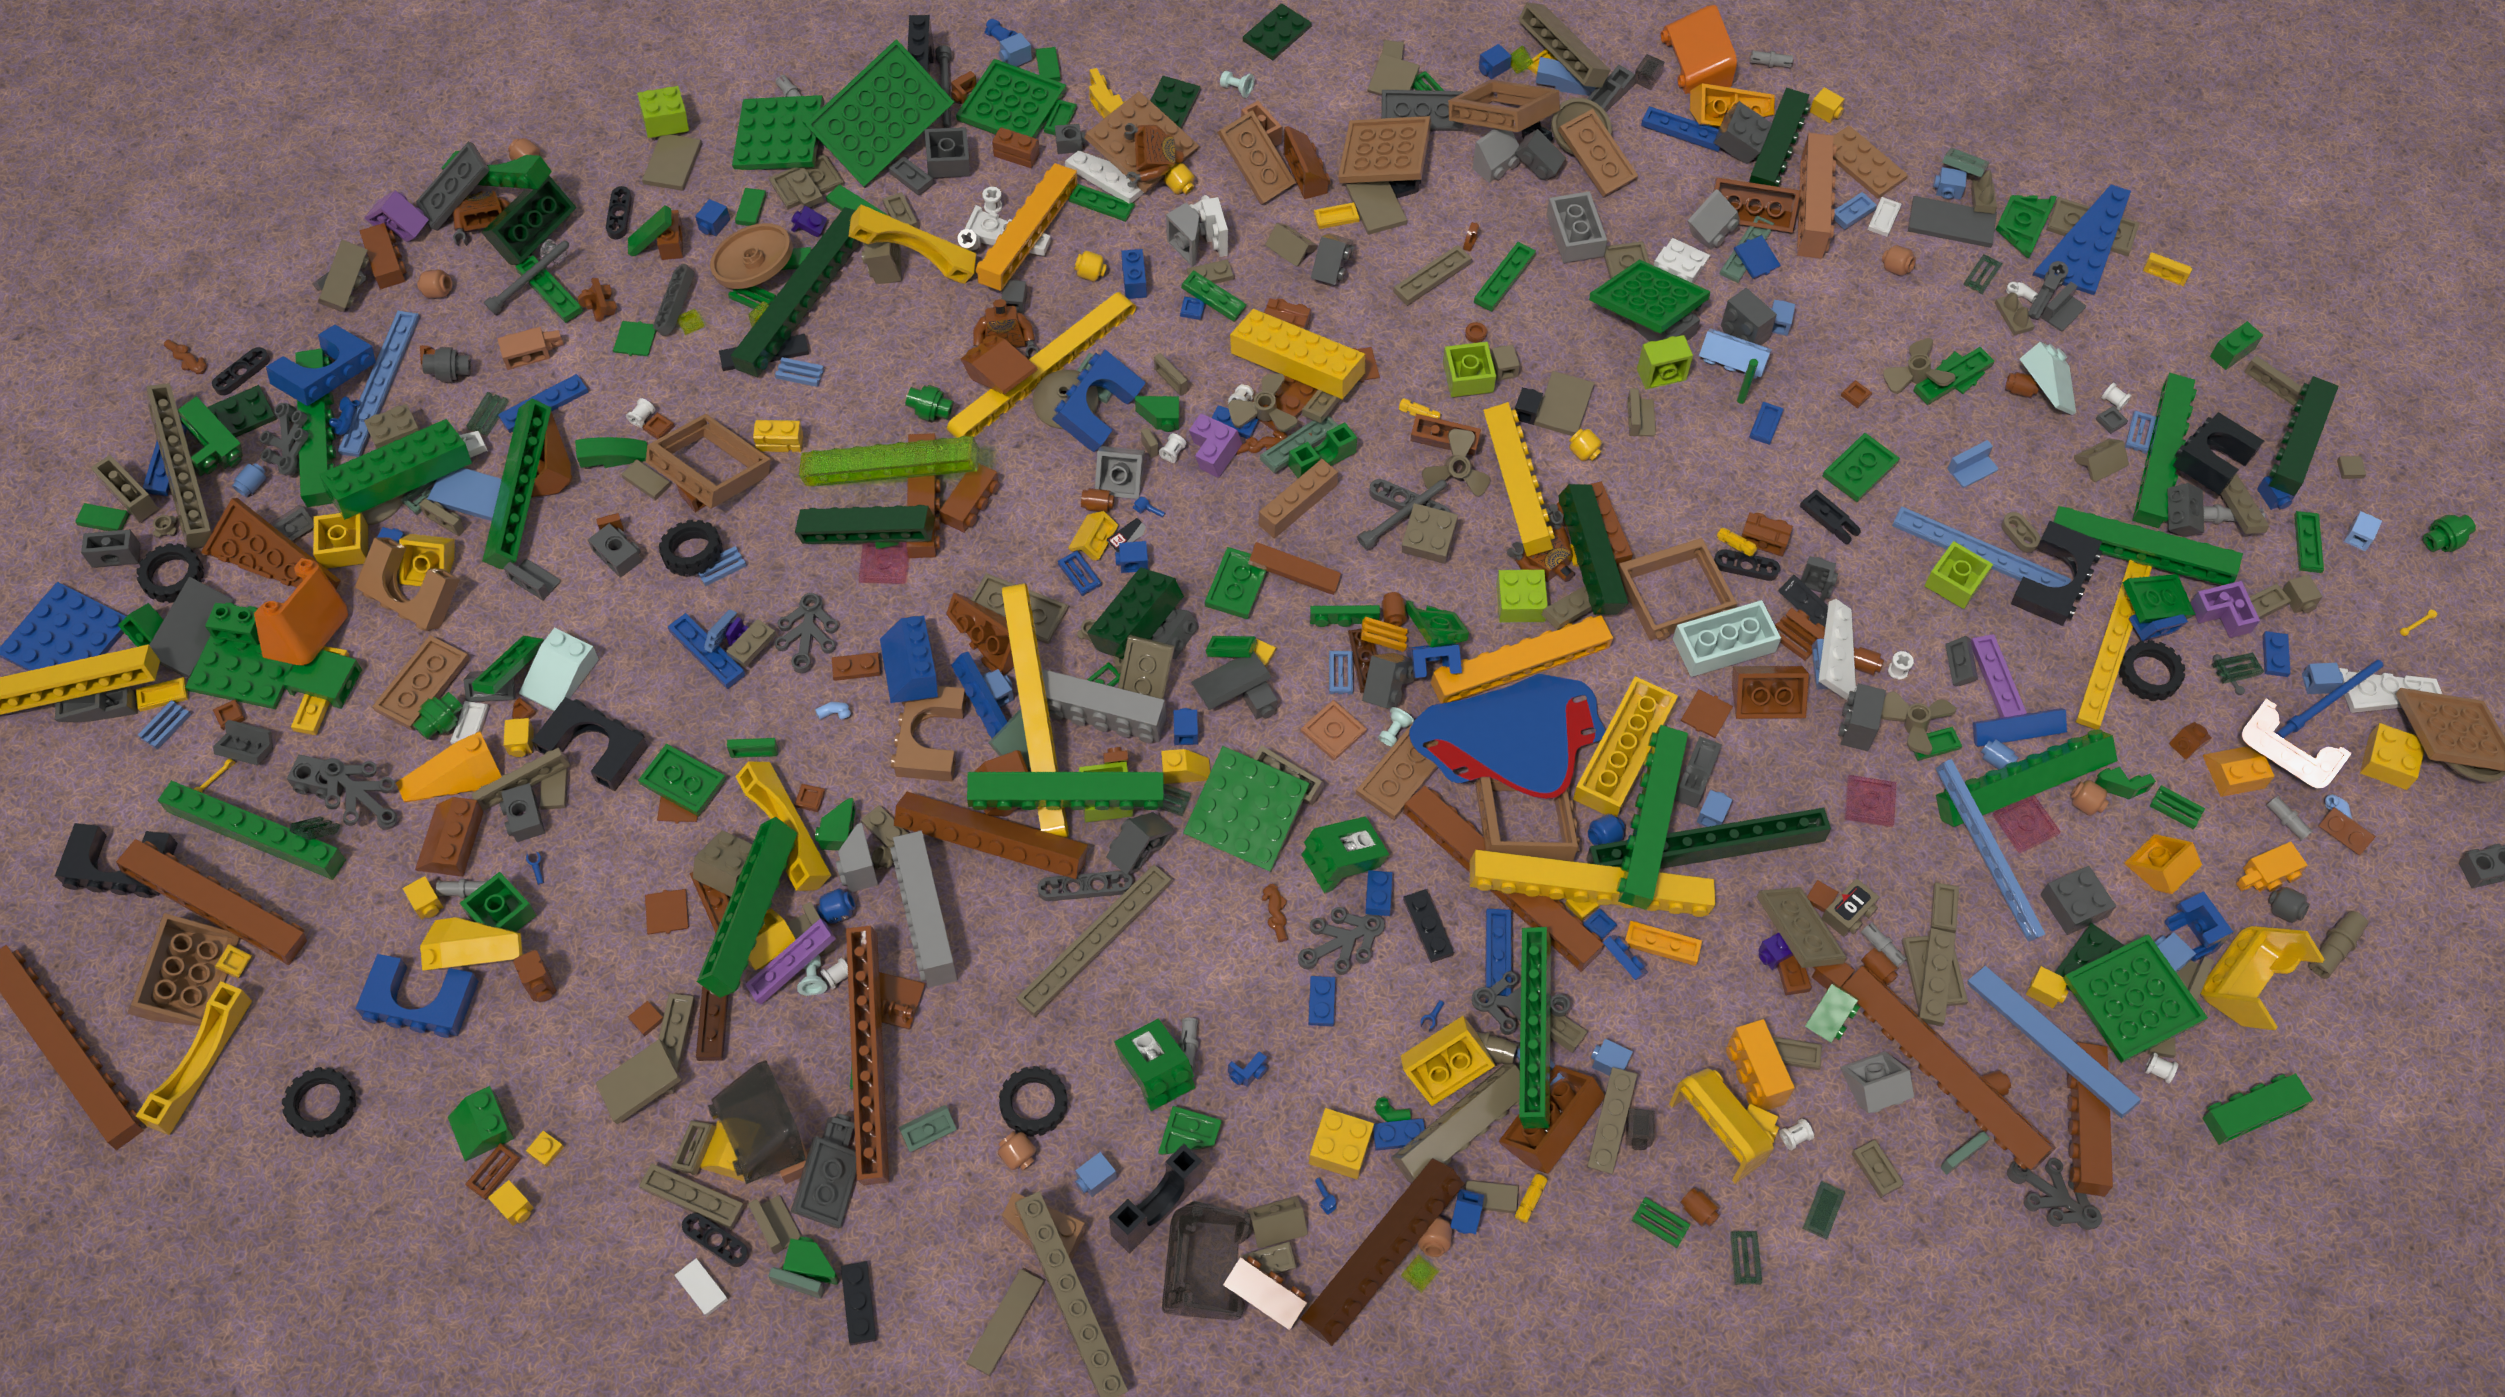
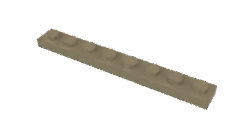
M1153 864L1016 997L1017 1002L1033 1017H1036L1172 883V879Z

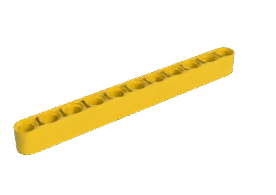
M1116 292L1031 357L1029 360L1037 367L1038 370L1005 395L993 389L988 390L953 417L947 425V431L962 444H966L968 439H973L981 433L986 425L990 426L999 419V415L1012 409L1017 401H1022L1030 395L1031 391L1037 387L1044 377L1055 371L1062 370L1066 363L1070 364L1080 356L1079 353L1083 350H1088L1095 344L1097 339H1102L1110 333V329L1114 326H1119L1127 319L1128 315H1133L1136 305L1121 292Z
M1026 583L1002 587L1031 772H1059L1029 590ZM1037 807L1041 831L1064 838L1069 837L1065 807H1061L1059 810Z

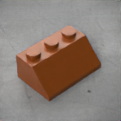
M1289 126L1284 127L1283 154L1303 198L1308 199L1327 194L1330 178L1328 173H1324L1321 158H1318L1316 155L1315 144L1310 142L1306 134Z
M1733 666L1732 691L1736 719L1806 718L1809 673L1803 666Z
M452 797L436 804L415 868L416 871L464 876L484 813L477 800Z

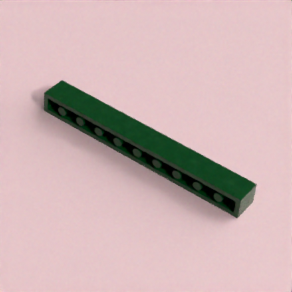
M847 207L843 208L734 350L731 358L736 370L759 377L762 371L767 368L772 358L779 352L785 340L790 338L793 330L802 322L803 317L813 307L818 297L824 293L827 285L835 278L837 272L847 262L849 256L857 249L861 242L849 237L851 216L856 210Z
M1817 808L1667 833L1660 869L1825 842L1831 827L1825 808ZM1627 840L1590 846L1586 858L1587 864L1621 868L1624 857L1628 856L1629 850L1626 849Z

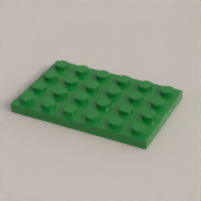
M896 39L807 121L805 125L848 172L865 187L918 138L925 129L954 104V101Z

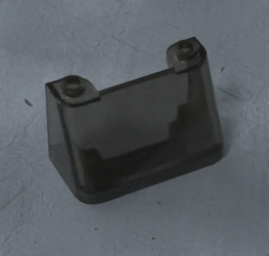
M766 1060L753 1065L711 1098L712 1104L708 1105L710 1115L713 1120L718 1119L719 1123H722L735 1153L736 1160L732 1161L737 1176H743L746 1184L806 1160L796 1123Z
M1193 1201L1175 1211L1170 1223L1162 1310L1165 1314L1231 1321L1241 1318L1245 1309L1242 1297L1223 1284L1237 1263L1239 1244L1248 1239L1251 1234L1250 1214L1198 1201Z

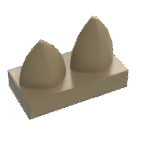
M1990 169L1984 173L1979 181H1972L1971 194L1975 212L1992 214L1996 212L1997 203Z
M2009 293L2006 297L1996 299L1995 305L2013 336L2033 331L2035 326L2029 318L2028 308L2022 306L2016 293Z

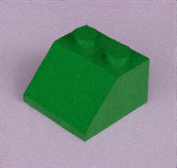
M491 1086L466 1096L448 1116L465 1162L496 1148L500 1143L503 1145L514 1139L499 1099Z

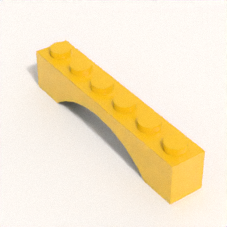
M860 205L851 216L849 237L868 245L876 242H890L909 247L929 259L945 277L959 283H966L974 274L976 253L966 248L950 243L947 240H943L863 205Z
M748 761L735 776L745 796L755 802L770 819L777 817L797 832L794 841L795 846L788 856L786 873L795 890L811 891L820 889L831 874L770 762Z
M220 981L206 1004L200 1028L186 1056L170 1077L149 1094L137 1113L136 1117L147 1127L167 1135L171 1134L252 1003V1000L242 989Z

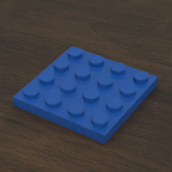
M56 582L0 646V657L27 671L103 655L111 649L124 633L118 624L127 616Z

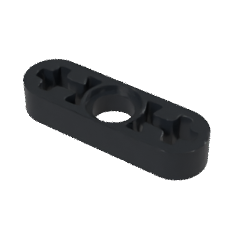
M625 186L614 188L610 197L605 228L608 236L615 240L623 238L627 232L632 196L630 190ZM622 194H624V195L622 196V203H620L618 197H620ZM616 211H624V214L621 216L613 215ZM616 223H618L619 228H617V231H613L616 228Z
M261 347L251 349L212 380L215 392L222 396L228 395L267 366L270 357L266 350ZM239 369H247L244 374L236 375Z
M1727 549L1719 550L1714 557L1718 569L1723 572L1766 581L1775 580L1780 572L1779 563L1770 558L1756 555L1748 556L1744 553ZM1722 557L1727 558V563H1722ZM1737 559L1736 566H1733L1734 560ZM1749 562L1753 568L1744 569L1740 563ZM1758 564H1760L1759 571H1756ZM1767 567H1771V573L1767 572Z
M692 1213L687 1215L682 1221V1230L689 1239L728 1265L740 1267L747 1262L749 1252L745 1244L702 1215ZM699 1221L700 1228L706 1231L703 1237L696 1229L690 1232L689 1224L691 1222L696 1223ZM714 1234H720L723 1237L722 1243L717 1247H711L708 1244L709 1238ZM727 1244L734 1251L740 1248L742 1256L740 1258L735 1257L732 1260L731 1253L725 1249Z

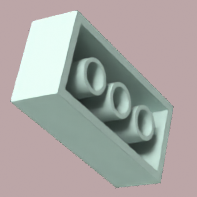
M1762 600L1679 624L1673 636V641L1691 677L1774 653L1781 640Z

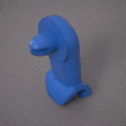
M990 19L986 23L985 34L988 36L992 35L999 42L1018 34L1015 31L1002 27L1000 22L995 19Z
M347 396L341 399L339 407L342 412L340 417L329 420V424L334 427L335 434L344 435L348 432L352 424L355 407L360 404V401L354 400L351 402Z

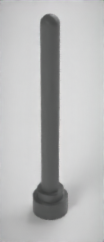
M942 45L936 48L935 53L936 59L940 63L941 88L950 97L948 63L952 59V50L950 47ZM951 108L943 113V126L945 128L951 127Z
M562 241L497 297H489L483 303L494 315H497L502 310L501 307L504 306L503 303L569 248V242Z
M1445 480L1438 481L1375 529L1360 533L1357 536L1358 542L1368 551L1375 546V542L1380 535L1412 512L1414 503L1424 504L1447 486V482Z

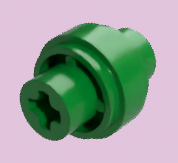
M924 385L922 390L911 387L905 402V406L915 409V415L919 419L928 422L931 420L935 421L937 416L948 420L954 401L944 398V392L940 388L932 385Z
M2444 515L2434 520L2430 526V532L2423 535V541L2432 552L2439 549L2444 552H2453L2466 545L2469 535L2476 531V526L2468 515L2460 517Z
M449 692L440 700L436 697L428 698L418 711L421 717L412 725L427 740L436 732L440 735L449 733L456 726L455 723L458 719L455 715L463 708V705Z

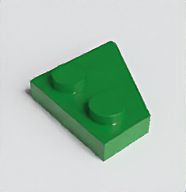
M1173 1106L1158 1154H1173L1183 1144L1190 1150L1215 1147L1222 1120Z

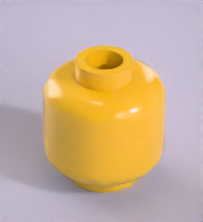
M1175 163L1165 174L1164 182L1175 194H1187L1194 188L1195 175L1182 163Z
M1084 251L1082 254H1078L1074 270L1077 271L1078 277L1096 281L1099 276H1104L1107 265L1103 264L1104 259L1102 255Z
M1581 428L1569 439L1571 443L1569 449L1581 461H1586L1587 459L1593 461L1602 452L1599 449L1602 441L1590 429L1583 430Z

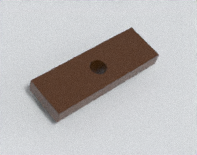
M1362 629L1348 630L1360 693H1364L1371 656L1377 655L1375 644L1361 640Z

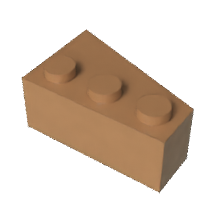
M1013 1192L1002 1214L1003 1222L1026 1245L1033 1249L1014 1206L1015 1202L1026 1197ZM1047 1206L1069 1259L1072 1262L1086 1232L1085 1222Z

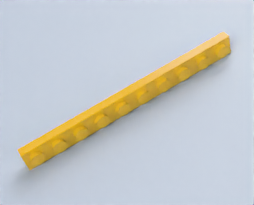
M2129 560L2122 582L2128 578L2149 577L2152 566ZM2122 582L2075 721L2093 729H2099L2133 628L2129 618L2132 615H2136Z

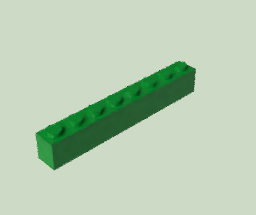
M322 348L295 352L296 364L305 368H322L332 364L331 358L329 356L326 357ZM332 392L327 393L308 406L297 400V410L307 414V420L301 428L309 433L308 439L303 443L299 451L300 496L307 508L333 504L319 476L320 473L336 467L333 463V458H336V450L334 445H332V440H335L336 437L333 427L329 424V420L335 418L333 410L330 409V405L334 404Z
M2169 372L2163 383L2155 425L2132 521L2159 529L2162 522L2168 521V488L2174 487L2178 479V474H2175L2178 469L2173 464L2177 460V457H2175L2176 452L2186 443V440H2183V435L2187 434L2190 423L2186 421L2191 416L2193 406H2190V403L2193 402L2197 389H2194L2195 379Z
M533 398L518 408L482 562L498 569H504L509 562L515 563L517 560L552 409Z
M2058 506L2053 521L2102 541L2099 550L2103 551L2102 554L2128 561L2132 560L2139 564L2220 585L2235 582L2243 553L2232 549H2224L2209 543L2193 541L2185 537L2166 534L2162 531L2143 528L2139 525H2131L2116 519L2100 517L2069 507Z
M1660 725L1657 732H1652L1648 746L1652 747L1651 753H1647L1644 761L1647 771L1642 774L1639 784L1640 787H1643L1642 794H1638L1635 802L1638 812L1633 815L1630 828H1633L1634 831L1633 835L1628 837L1626 849L1629 850L1628 856L1624 857L1621 870L1625 872L1623 878L1620 877L1616 889L1617 892H1620L1618 902L1647 910L1653 901L1688 737L1687 732Z
M2100 729L2091 730L2087 735L2071 738L2067 743L2051 746L2042 753L2028 755L2027 759L2008 763L2002 769L1988 771L1982 777L1968 779L1965 781V785L1983 816L2117 762L2113 735ZM1945 789L1944 792L1937 794L1936 800L1942 822L1953 827L1963 824L1964 821L1947 790Z
M968 772L967 803L968 807H972L974 810H986L987 807H997L999 810H1010L1012 807H1021L1023 810H1035L1036 807H1046L1048 810H1059L1061 807H1070L1072 810H1084L1085 807H1095L1097 810H1108L1110 807H1119L1121 810H1132L1134 807H1144L1145 810H1157L1158 807H1163V772Z
M172 780L157 800L166 812L331 880L335 878L346 861L340 850L334 846Z
M777 817L762 823L758 829L697 979L700 985L719 998L734 993L739 988L741 975L748 966L749 955L757 943L756 937L764 925L765 914L772 905L771 899L780 885V876L787 867L786 861L795 846L794 841L797 832Z
M1547 927L1522 928L1519 1118L1524 1129L1550 1128L1551 938Z

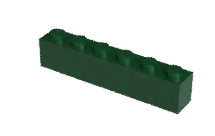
M1786 87L1765 143L1749 179L1750 183L1779 187L1782 178L1779 174H1784L1788 163L1785 159H1790L1794 148L1791 147V144L1795 145L1799 136V132L1796 131L1797 129H1802L1805 118L1802 116H1807L1811 104L1807 102L1810 94Z
M2315 376L2311 378L2308 384L2304 383L2298 394L2302 397L2301 399L2298 398L2292 410L2296 413L2290 417L2286 426L2290 428L2289 432L2286 431L2280 442L2284 444L2283 448L2280 447L2274 458V460H2277V464H2273L2268 476L2271 477L2268 486L2292 496L2296 495L2306 477L2338 390V385Z
M1568 484L1558 495L1559 504L1564 514L1565 524L1570 534L1571 544L1577 557V563L1580 567L1593 614L1617 615L1629 603L1593 487L1589 484Z
M925 505L800 509L795 533L802 544L931 541L935 517L929 506Z

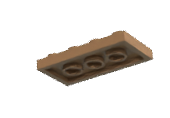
M1593 109L1559 127V133L1603 197L1637 179L1638 174Z
M1253 110L1217 132L1261 205L1296 183Z
M1847 126L1834 135L1833 144H1836L1837 148L1833 160H1836V164L1877 199L1907 179L1908 174L1851 126Z
M429 635L374 703L372 708L375 712L413 731L415 728L412 724L421 717L418 713L421 709L420 706L428 698L436 697L438 699L469 661L468 654Z
M1412 724L1356 789L1357 796L1393 820L1403 811L1405 803L1421 789L1438 768L1434 762L1421 755L1412 745L1409 736ZM1436 740L1423 743L1425 748L1438 745Z

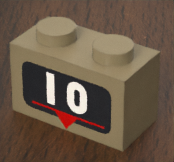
M1856 878L1825 910L1821 919L1845 938L1849 932L1855 934L1863 924L1861 920L1865 916L1869 919L1878 909L1876 903L1879 896Z

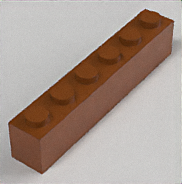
M935 433L908 434L907 506H929L935 517L931 541L907 542L909 558L936 557V549H940V536H936V530H941L940 517H936V511L941 509L940 498H937V493L941 492L940 479H937V474H941V462L937 460V455H941V443L936 442Z
M2076 1043L2108 1071V1046ZM2069 1074L2067 1087L2071 1089V1096L2068 1100V1111L2071 1112L2072 1118L2068 1126L2069 1135H2072L2069 1157L2073 1158L2070 1181L2074 1184V1192L2105 1197L2113 1187L2110 1108Z

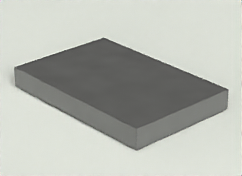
M1253 651L1251 658L1238 657L1195 679L1191 683L1208 710H1211L1269 680L1271 676Z
M818 1136L813 1137L791 1213L833 1228H841L857 1173L856 1151Z

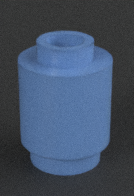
M256 463L253 465L247 464L234 479L232 487L238 493L248 497L250 493L253 494L266 480L267 477L264 475L266 471Z
M1995 740L1993 743L1988 741L1981 751L1984 754L1982 759L1997 769H2002L2008 763L2017 762L2019 759L2015 755V751L1998 740Z

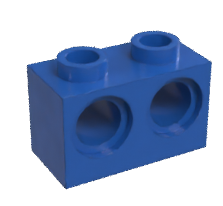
M1143 249L1121 250L1125 296L1128 299L1147 298Z

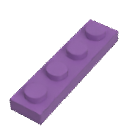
M1995 635L1972 638L1973 652L2000 718L2027 714Z
M822 919L815 922L745 984L756 1002L763 1004L836 939L826 922Z

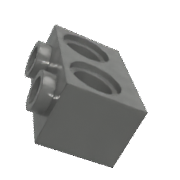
M299 754L287 777L293 790L302 795H306L307 792L313 793L325 800L327 796V781L320 775V766L325 760ZM330 766L328 770L330 772H336L337 768L334 766ZM338 782L337 794L340 797L344 787Z
M2495 844L2482 851H2479V849L2470 850L2464 854L2465 857L2459 862L2472 889L2505 881V845Z

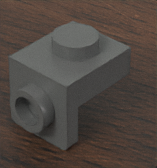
M836 1114V1118L828 1117L822 1138L848 1148L852 1131L855 1129L854 1123L851 1122L852 1117L842 1114Z

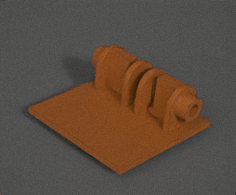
M879 972L882 1023L910 1030L925 983Z

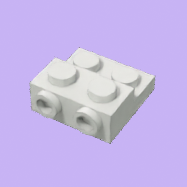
M1219 198L1204 199L1201 202L1202 209H1199L1200 221L1202 222L1199 223L1200 235H1205L1206 242H1212L1213 250H1218L1219 257L1228 256V228Z
M1672 238L1667 247H1664L1656 258L1654 266L1694 283L1708 262L1710 255Z

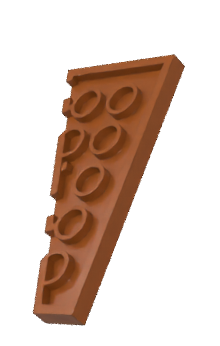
M238 498L230 500L201 551L202 554L207 556L212 555L223 562L233 563L244 570L268 579L273 578L281 581L280 583L284 585H291L296 588L303 581L301 577L295 574L294 567L298 561L304 558L317 562ZM317 562L334 588L337 589L341 580Z

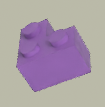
M396 190L379 199L364 217L373 226L385 223L387 229L390 228L407 242L415 238L429 220L424 216L422 210L414 207L402 193Z
M1201 413L1189 429L1194 444L1201 447L1195 457L1200 469L1219 478L1241 447L1242 442L1238 430Z
M2242 581L2198 591L2191 601L2198 623L2221 618L2229 638L2251 633L2260 622Z

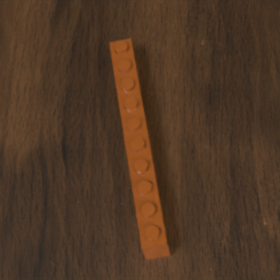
M1425 785L1405 803L1403 813L1470 872V859L1475 850L1486 851L1484 837L1476 831L1474 825L1469 821H1464L1454 807L1446 805L1436 791L1428 789ZM1490 890L1531 928L1547 927L1551 938V946L1580 972L1601 954L1604 944L1600 937L1593 932H1589L1584 927L1582 921L1576 916L1572 917L1558 900H1553L1547 896L1538 895L1530 897L1522 893L1506 894L1502 891Z
M870 925L846 928L857 1181L863 1185L889 1183L878 935Z
M7 945L0 948L1 995L101 1135L117 1151L144 1131L139 1125L142 1121L136 1117L137 1112L134 1109L129 1111L126 1107L129 1100L121 1091L116 1093L113 1089V1086L116 1085L113 1078L107 1072L103 1075L100 1071L103 1065L94 1054L91 1057L89 1056L87 1050L90 1047L82 1037L76 1038L74 1033L77 1029L69 1019L63 1020L61 1017L65 1013L56 1001L50 1002L48 998L52 994L43 984L40 986L37 984L36 980L39 979V976L31 967L26 969L23 963L27 960L18 949L13 952Z
M1861 966L1841 987L1859 998L1857 1003L1864 1009L1863 1015L1872 1023L1877 1021L1883 1027L1881 1032L1891 1041L1895 1039L1901 1045L1899 1049L1904 1055L1910 1059L1914 1057L1920 1063L1918 1068L1928 1077L1932 1075L1939 1082L1936 1085L1945 1094L1949 1095L1951 1093L1957 1099L1956 1105L1965 1113L1970 1111L1977 1118L1975 1123L1983 1131L1987 1132L1989 1130L1996 1137L1994 1141L1999 1147L2005 1151L2009 1149L2015 1155L2014 1161L2024 1170L2026 1168L2035 1170L2056 1149L2039 1130L1868 967Z

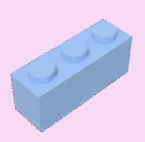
M1710 328L1707 331L1699 356L1703 357V361L1715 364L1717 362L1723 364L1727 370L1736 371L1738 369L1745 373L1749 361L1756 359L1758 360V366L1754 375L1756 379L1757 376L1761 377L1763 375L1772 349Z

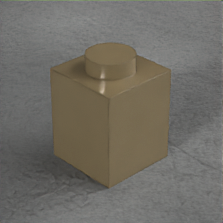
M1502 345L1492 348L1491 358L1496 380L1518 377L1520 364L1514 346Z
M2310 575L2291 579L2282 589L2291 599L2289 605L2294 613L2301 611L2309 613L2315 610L2323 597Z

